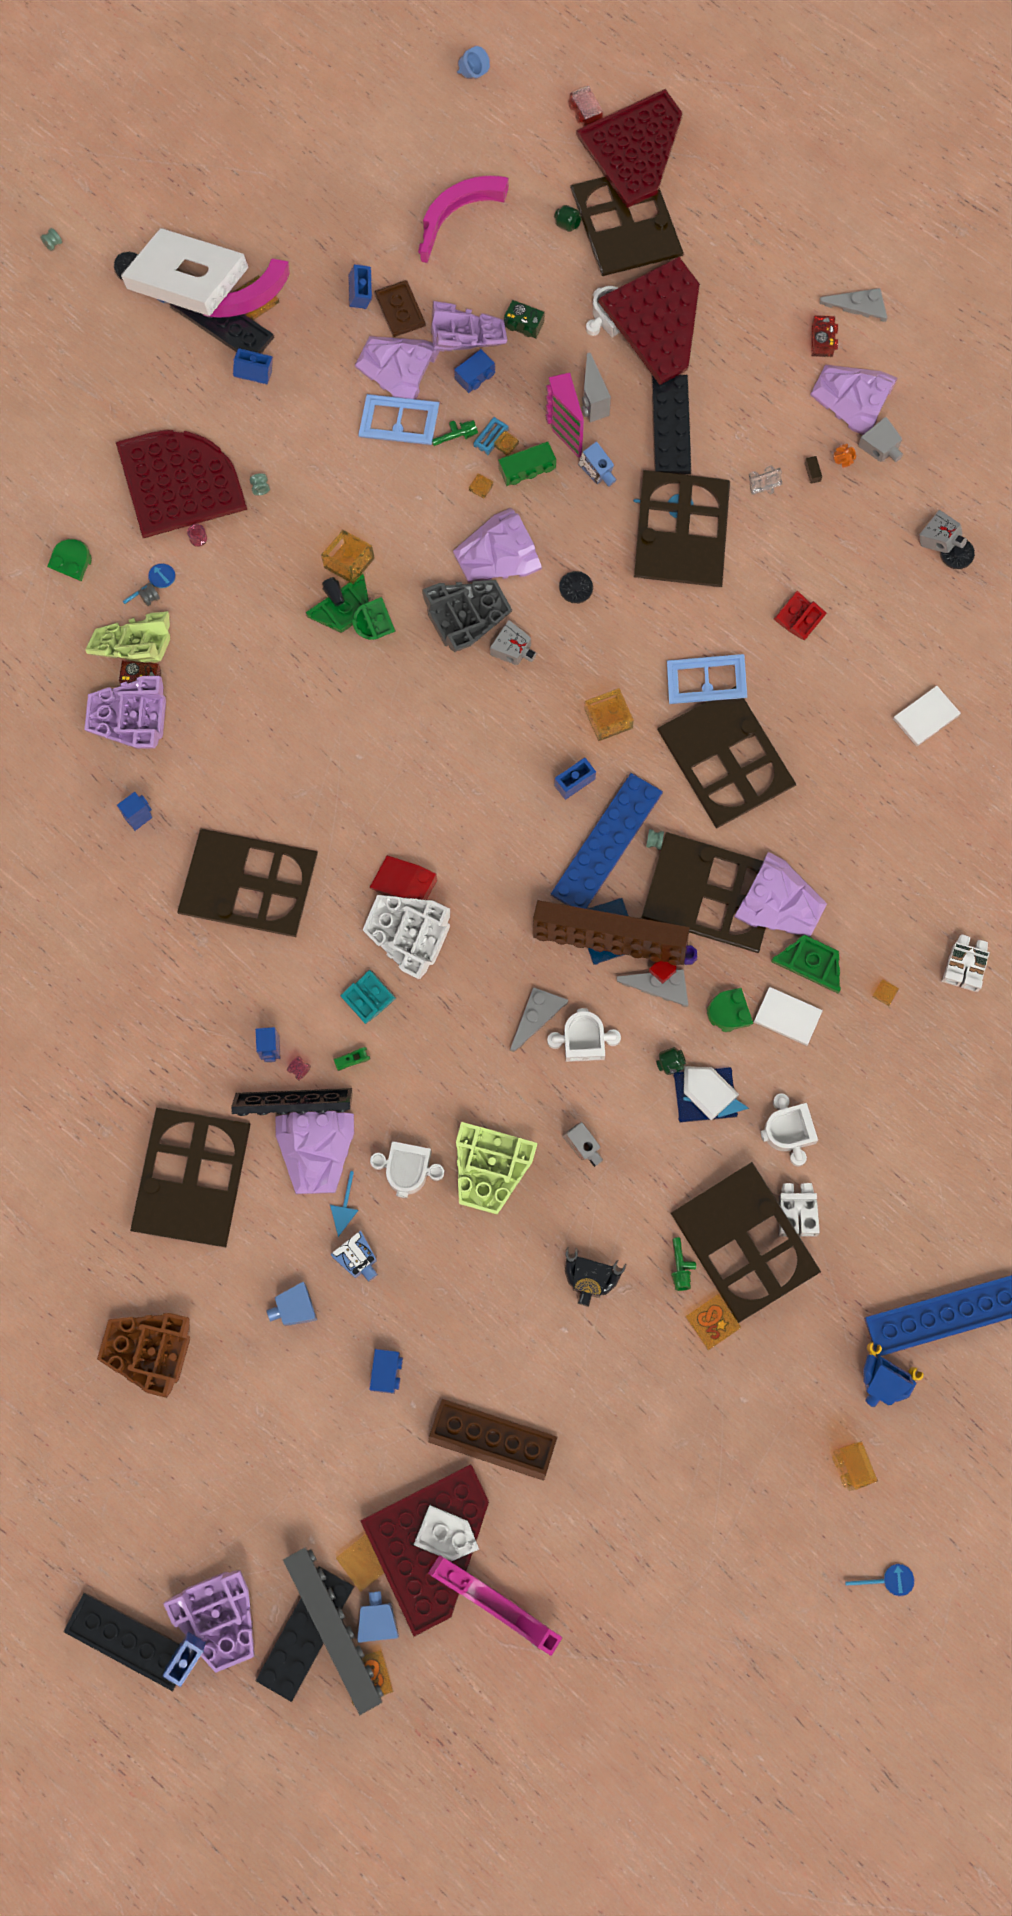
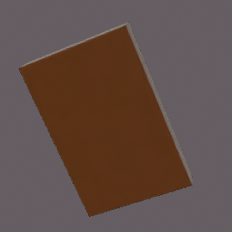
M407 280L374 291L393 338L426 326V322Z

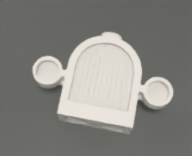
M606 286L598 288L593 293V316L595 319L589 320L586 324V332L589 335L595 336L599 334L600 326L612 338L620 333L616 325L598 303L600 297L616 290L618 287Z
M581 1008L577 1009V1013L567 1020L564 1035L553 1032L548 1036L547 1043L552 1049H558L562 1046V1043H565L566 1062L605 1060L604 1041L610 1046H616L620 1043L621 1035L617 1030H609L607 1033H604L603 1024L599 1017L589 1012L588 1009Z
M778 1094L773 1100V1105L778 1111L769 1117L764 1130L760 1131L763 1142L767 1141L772 1148L778 1151L793 1150L790 1156L791 1163L794 1166H802L806 1162L807 1156L801 1148L816 1144L818 1141L808 1105L804 1103L788 1108L790 1102L788 1096Z
M392 1141L388 1160L381 1153H375L370 1158L371 1166L374 1169L386 1168V1176L390 1186L396 1191V1196L407 1198L409 1194L419 1191L425 1184L427 1176L434 1181H439L444 1176V1169L441 1165L433 1164L429 1168L432 1153L430 1148Z

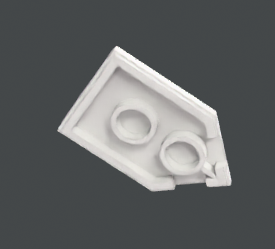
M684 1066V1094L710 1120H713L739 1096L712 1067Z
M429 1505L415 1540V1546L436 1555H441L451 1561L479 1549L468 1521Z

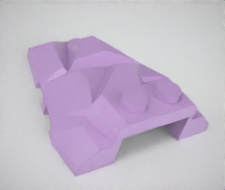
M433 301L431 332L434 349L439 351L465 350L507 343L504 320L483 313L478 317L471 314L472 310L470 309L462 312L456 310V305Z
M369 336L355 367L369 379H374L379 383L383 390L389 391L392 397L416 399L420 392L419 383L429 363L435 362L439 350L434 349L433 343L426 340Z
M825 365L811 392V396L826 409L830 408L835 412V417L839 420L842 418L848 423V428L852 431L864 435L874 427L878 414L888 394L890 395L897 378L882 371Z
M512 508L495 514L453 550L468 583L491 580L495 577L507 579L508 576L513 575L524 577L542 569L535 552L534 543L521 518Z
M141 676L137 678V681L131 683L123 682L119 687L113 689L109 687L88 694L85 731L137 749H154L158 744V740L163 737L166 698L163 695L162 677Z
M768 852L753 884L734 917L750 926L768 927L769 930L778 929L786 931V933L810 937L827 903L785 860Z
M327 1111L324 1113L307 1112L304 1114L293 1112L289 1115L276 1116V1138L296 1194L336 1193L345 1158L348 1155V1149L354 1136V1114Z
M241 1570L230 1573L224 1572L184 1589L182 1593L173 1596L163 1603L171 1623L176 1628L179 1627L185 1635L190 1632L206 1642L201 1657L215 1673L254 1657L249 1589Z

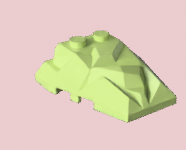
M168 611L150 613L145 615V620L136 622L135 618L129 619L130 624H125L124 626H119L118 623L97 628L85 649L86 653L110 658L119 657L143 663L159 662L162 660L170 642L168 631L170 627Z
M461 1122L456 1139L459 1204L498 1215L532 1164L538 1143Z

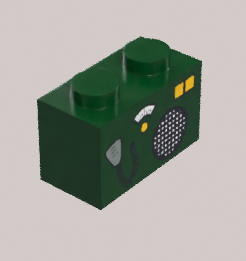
M515 300L511 301L504 316V324L507 329L520 332L526 337L537 338L545 322L544 311Z

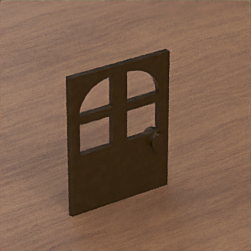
M606 177L570 186L602 276L684 255L660 188L656 195L637 203L641 204L654 200L659 214L655 218L634 223L630 209L625 206ZM607 186L612 202L587 208V200L590 195L597 189ZM616 210L621 226L596 232L590 216Z
M643 470L634 578L713 587L723 586L730 480ZM680 483L678 504L650 500L652 494L661 486ZM693 485L709 491L717 500L719 508L691 505ZM649 509L676 512V533L655 531L652 528H648ZM690 514L718 517L717 538L689 535Z
M744 698L707 701L657 728L715 828L723 826L796 786L794 779ZM755 735L766 755L741 768L729 748ZM717 755L729 775L703 788L692 768ZM771 763L774 769L773 781L770 787L758 796L746 776ZM734 783L745 804L734 807L722 806L712 801L709 795Z
M201 828L177 913L297 937L318 851ZM250 848L275 853L268 879L243 874ZM283 855L292 858L299 865L302 873L301 885L277 881ZM239 888L264 892L257 919L233 914ZM273 894L297 899L295 906L287 915L277 920H266Z
M666 832L641 918L690 927L689 933L759 953L766 927H753L750 931L740 935H731L729 930L735 909L739 908L741 902L746 897V895L740 894L746 869L750 868L758 874L763 861ZM714 858L739 865L732 891L707 884ZM703 898L728 905L721 931L696 924Z
M156 1108L130 1231L226 1248L251 1124ZM181 1123H195L190 1149L159 1144L162 1136L173 1126ZM209 1125L221 1129L230 1137L235 1149L234 1156L204 1151ZM158 1152L188 1157L183 1183L152 1178ZM202 1160L232 1165L227 1191L197 1186Z
M753 1162L671 1212L672 1217L737 1323H740L822 1272ZM775 1216L787 1235L788 1240L761 1255L748 1231L770 1217ZM736 1240L749 1264L723 1280L709 1255ZM794 1247L797 1255L796 1269L791 1279L781 1287L767 1262L789 1248ZM755 1271L769 1295L754 1300L744 1299L732 1293L728 1286Z

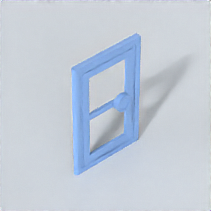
M367 394L358 436L432 445L440 402ZM375 405L399 408L397 423L393 426V431L371 429ZM403 408L428 411L424 434L403 432V426L400 424Z
M744 654L667 661L669 704L747 698ZM735 665L737 689L713 691V685L709 683L708 667ZM704 668L705 684L702 686V692L679 693L678 670Z

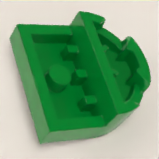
M75 539L63 540L54 547L47 567L82 581L88 564L91 565L92 555H90L88 546L85 543Z
M383 597L365 603L355 611L353 627L359 636L368 640H375L396 632Z
M742 988L719 993L711 1000L710 1005L707 1007L709 1021L713 1026L716 1025L722 1029V1032H731L734 1029L754 1024Z

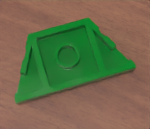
M361 574L341 588L345 601L343 604L335 606L328 597L307 611L306 616L340 633L347 630L353 625V617L357 608L369 602L364 575Z
M803 935L795 943L789 945L783 952L773 957L771 961L837 994L841 990L839 951L806 935Z

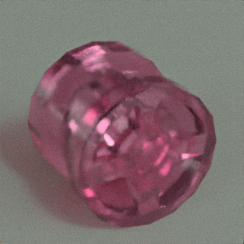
M193 524L188 528L187 534L193 546L200 547L207 542V534L202 525Z
M297 1056L288 1066L287 1072L293 1073L295 1078L300 1081L309 1072L311 1065L304 1063L302 1058Z

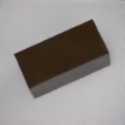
M817 456L806 458L805 467L810 484L821 482L822 473Z

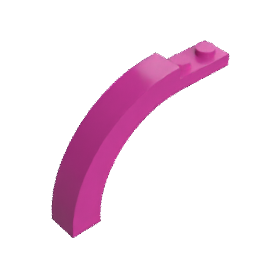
M502 176L474 177L456 183L441 193L430 205L423 219L424 241L420 243L418 254L421 255V262L428 263L439 228L452 212L464 205L478 201L504 203L509 189V178Z
M271 258L268 268L257 281L242 290L228 293L209 317L242 315L265 305L279 293L290 274L288 261Z
M439 1555L430 1569L429 1574L499 1619L550 1656L553 1655L563 1637L528 1612L441 1555Z

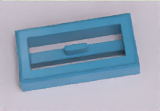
M494 417L476 439L474 447H478L480 451H485V454L489 455L508 431L509 426ZM495 424H498L495 427V429L490 433L485 442L481 444L482 440L486 437V435L493 428V426Z

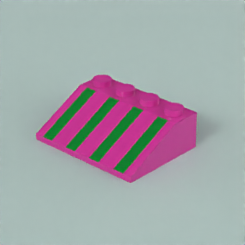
M566 373L549 377V385H546L548 394L546 395L547 414H545L547 424H551L552 431L579 458L582 456L584 419L571 374Z

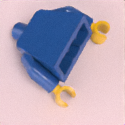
M870 1342L867 1345L870 1355H867L863 1371V1382L865 1383L867 1393H869L865 1399L867 1404L875 1407L879 1401H882L887 1405H892L894 1402L909 1398L917 1384L916 1380L923 1378V1372L919 1371L915 1376L916 1367H911L907 1373L883 1357L878 1356L877 1358L876 1354L881 1352L882 1347L877 1345V1349L874 1352L872 1350L873 1342Z

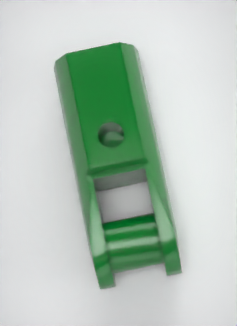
M362 1047L351 1053L334 1058L337 1070L340 1071L370 1060V1056H367L366 1053L367 1048ZM359 1054L360 1059L354 1060L353 1056Z

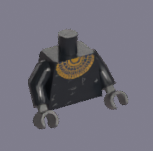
M569 1247L566 1248L565 1274L568 1284L573 1287V1291L580 1293L577 1304L589 1307L592 1296L600 1298L601 1295H607L617 1286L621 1273L625 1271L627 1266L626 1263L623 1268H619L617 1266L619 1260H616L614 1265L610 1266L578 1257L577 1248L574 1254L568 1252Z

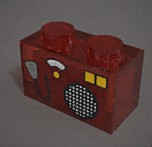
M835 316L813 317L812 357H833L834 350L838 349V339H835V334H838V323H835Z
M122 661L119 683L120 685L123 682L131 683L137 681V678L141 676H161V669L157 663Z

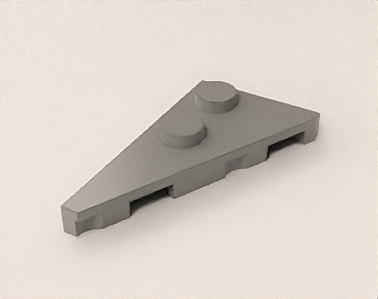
M880 288L820 297L819 300L820 304L832 308V306L843 308V311L848 313L860 314L867 318L869 316L881 318L882 322L887 320Z
M684 969L676 970V973L663 984L651 973L617 976V982L624 986L642 990L641 992L655 997L659 996L666 1001H673L681 1004L683 1007H688Z
M533 987L510 1051L514 1052L519 1049L525 1041L538 1032L563 1006L567 1005L568 999Z

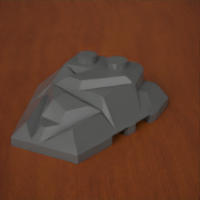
M496 580L473 581L472 584L456 582L455 585L438 583L422 590L430 620L443 644L449 646L454 652L472 646L512 612V608Z

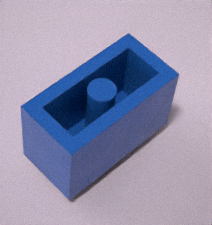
M354 264L348 274L349 307L366 309L372 300L371 267Z
M238 348L234 357L233 376L268 384L272 374L273 356Z
M480 349L454 369L455 380L470 393L472 390L478 389L486 379L489 380L495 374V363Z
M583 758L555 777L554 786L566 800L596 779V771L588 760Z
M133 792L117 804L122 816L134 831L153 818L150 813L152 809L148 805L149 803L143 795L138 796L136 792Z
M276 1028L255 1029L256 1052L260 1059L264 1060V1062H275L276 1059H281L280 1036Z
M375 1349L370 1391L395 1394V1390H399L400 1378L397 1377L398 1369H402L403 1357H400V1352Z
M188 1632L165 1667L163 1677L181 1687L202 1655L206 1642Z

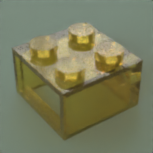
M344 530L339 533L321 554L325 569L352 584L355 583L375 559L372 545ZM343 538L344 544L333 557L329 556L328 554Z
M620 688L585 701L584 710L598 742L633 729L634 720ZM616 695V697H614V698H611V699H608V700H606V701L600 702V703L595 704V705H593V706L590 705V704H592V703H595V702H598V701H600V700H603V699H606V698H608V697H611V696Z
M862 1441L833 1451L834 1456H832L834 1465L836 1468H840L842 1473L840 1480L843 1487L848 1488V1491L857 1490L878 1481Z

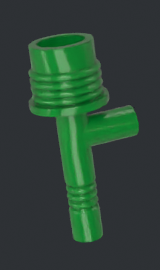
M474 420L460 423L461 429H458L455 421H451L449 423L451 432L434 438L432 443L436 446L463 435L468 440L467 438L479 433Z
M673 1238L677 1271L673 1272L671 1277H673L676 1291H686L691 1289V1272L687 1270L696 1269V1262L683 1261L681 1238Z

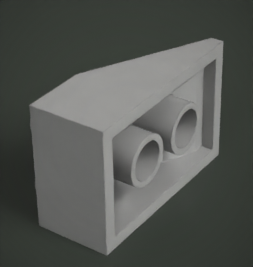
M587 353L584 397H582L583 406L581 407L584 417H587L589 422L609 416L611 396L591 353Z

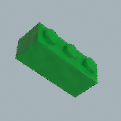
M545 442L498 459V466L506 486L516 485L525 479H533L544 472L549 473L556 468L557 459L549 442Z

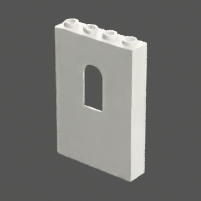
M160 228L121 277L126 288L210 316L249 267L242 253ZM184 260H189L209 268L207 274L202 277H195L176 271Z

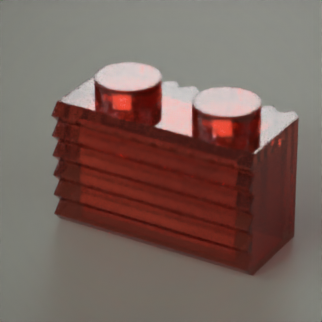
M589 85L570 92L569 107L575 111L576 120L583 127L603 118V110Z

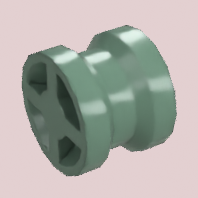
M50 228L46 235L40 236L42 242L50 251H53L56 245L62 243V239L53 228Z
M255 474L250 477L249 480L250 484L253 485L252 493L254 495H264L270 491L267 484V475Z
M649 829L646 847H656L658 850H661L664 831L654 832L653 829Z

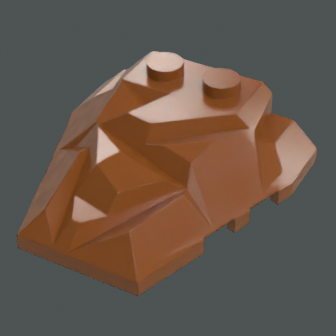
M163 1313V1315L155 1316L145 1315V1317L108 1319L97 1360L127 1378L131 1383L139 1386L144 1392L167 1398L173 1389V1385L179 1381L190 1342V1336H188L190 1320L188 1317L172 1313Z

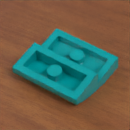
M369 970L359 981L353 983L340 995L365 1024L375 1018L396 999L394 994L372 970Z

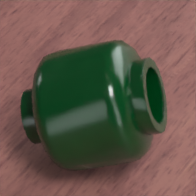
M563 205L555 212V222L559 228L571 232L579 227L581 217L577 209Z
M676 1047L660 1052L659 1060H656L659 1071H664L666 1075L682 1071L684 1064H686L682 1050H678Z

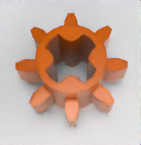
M843 444L836 448L837 451L834 452L835 463L838 465L842 464V468L851 466L854 463L853 460L856 459L855 449L853 447L848 448V444Z

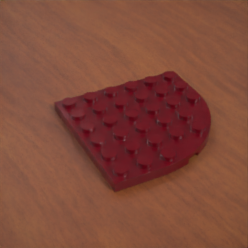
M161 430L116 442L143 539L247 510L239 479L231 460L216 444L205 437L187 431L183 433L174 432L173 430Z

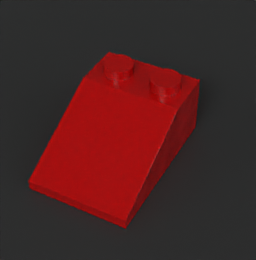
M387 855L370 885V889L384 896L427 900L437 882V874L420 865Z

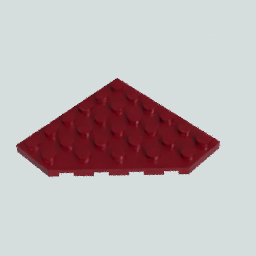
M666 89L576 130L577 137L627 208L658 193L683 112Z
M680 257L617 288L598 300V303L659 385L685 372L689 367L700 283Z
M472 1464L360 1520L413 1637L452 1617L459 1593L429 1574L439 1555L417 1547L414 1543L429 1505L468 1521L474 1538L477 1541L489 1500ZM472 1553L454 1561H449L467 1571Z

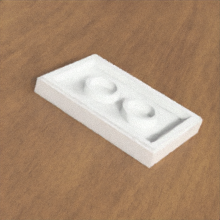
M936 686L894 716L893 720L917 747L960 716L961 713L940 688Z
M769 987L754 1023L807 1046L823 1010Z

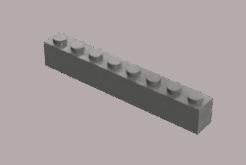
M305 1547L283 1559V1562L359 1715H362L383 1702L381 1697L384 1696V1693L379 1684H374L372 1680L374 1673L369 1664L365 1666L362 1660L365 1655L360 1645L355 1646L352 1640L355 1635L350 1625L348 1627L345 1626L342 1619L346 1617L340 1606L336 1608L333 1602L336 1597L331 1587L326 1588L324 1584L326 1577L322 1569H317L314 1563L317 1560L312 1549L308 1550Z

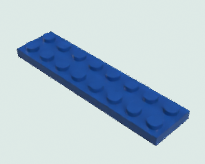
M630 773L551 892V896L565 905L587 909L662 796L663 791Z
M1012 1275L865 1317L874 1350L876 1351L877 1345L882 1347L881 1352L876 1354V1356L887 1355L1011 1319Z

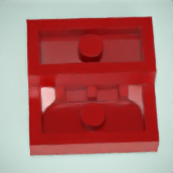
M796 591L774 617V620L793 635L806 640L827 613L814 601L809 602L800 592Z

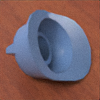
M474 46L467 50L458 61L459 70L457 73H462L467 79L479 78L487 73L490 67V60L486 51L479 46Z

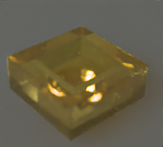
M504 431L494 442V447L509 456L519 444V440L507 431Z
M478 473L469 486V491L485 499L494 485L493 481Z
M882 979L872 997L889 1006L899 988Z

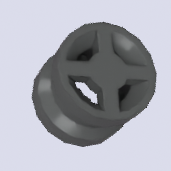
M151 583L147 585V588L138 590L140 597L147 606L151 605L152 601L160 599Z

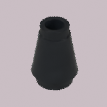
M335 577L329 578L322 583V590L335 606L345 602L339 581Z

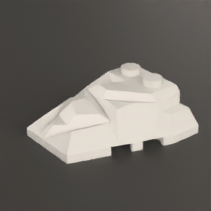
M377 895L363 931L387 952L386 955L393 959L403 972L421 979L427 972L429 965L435 963L449 931L450 908L432 900Z

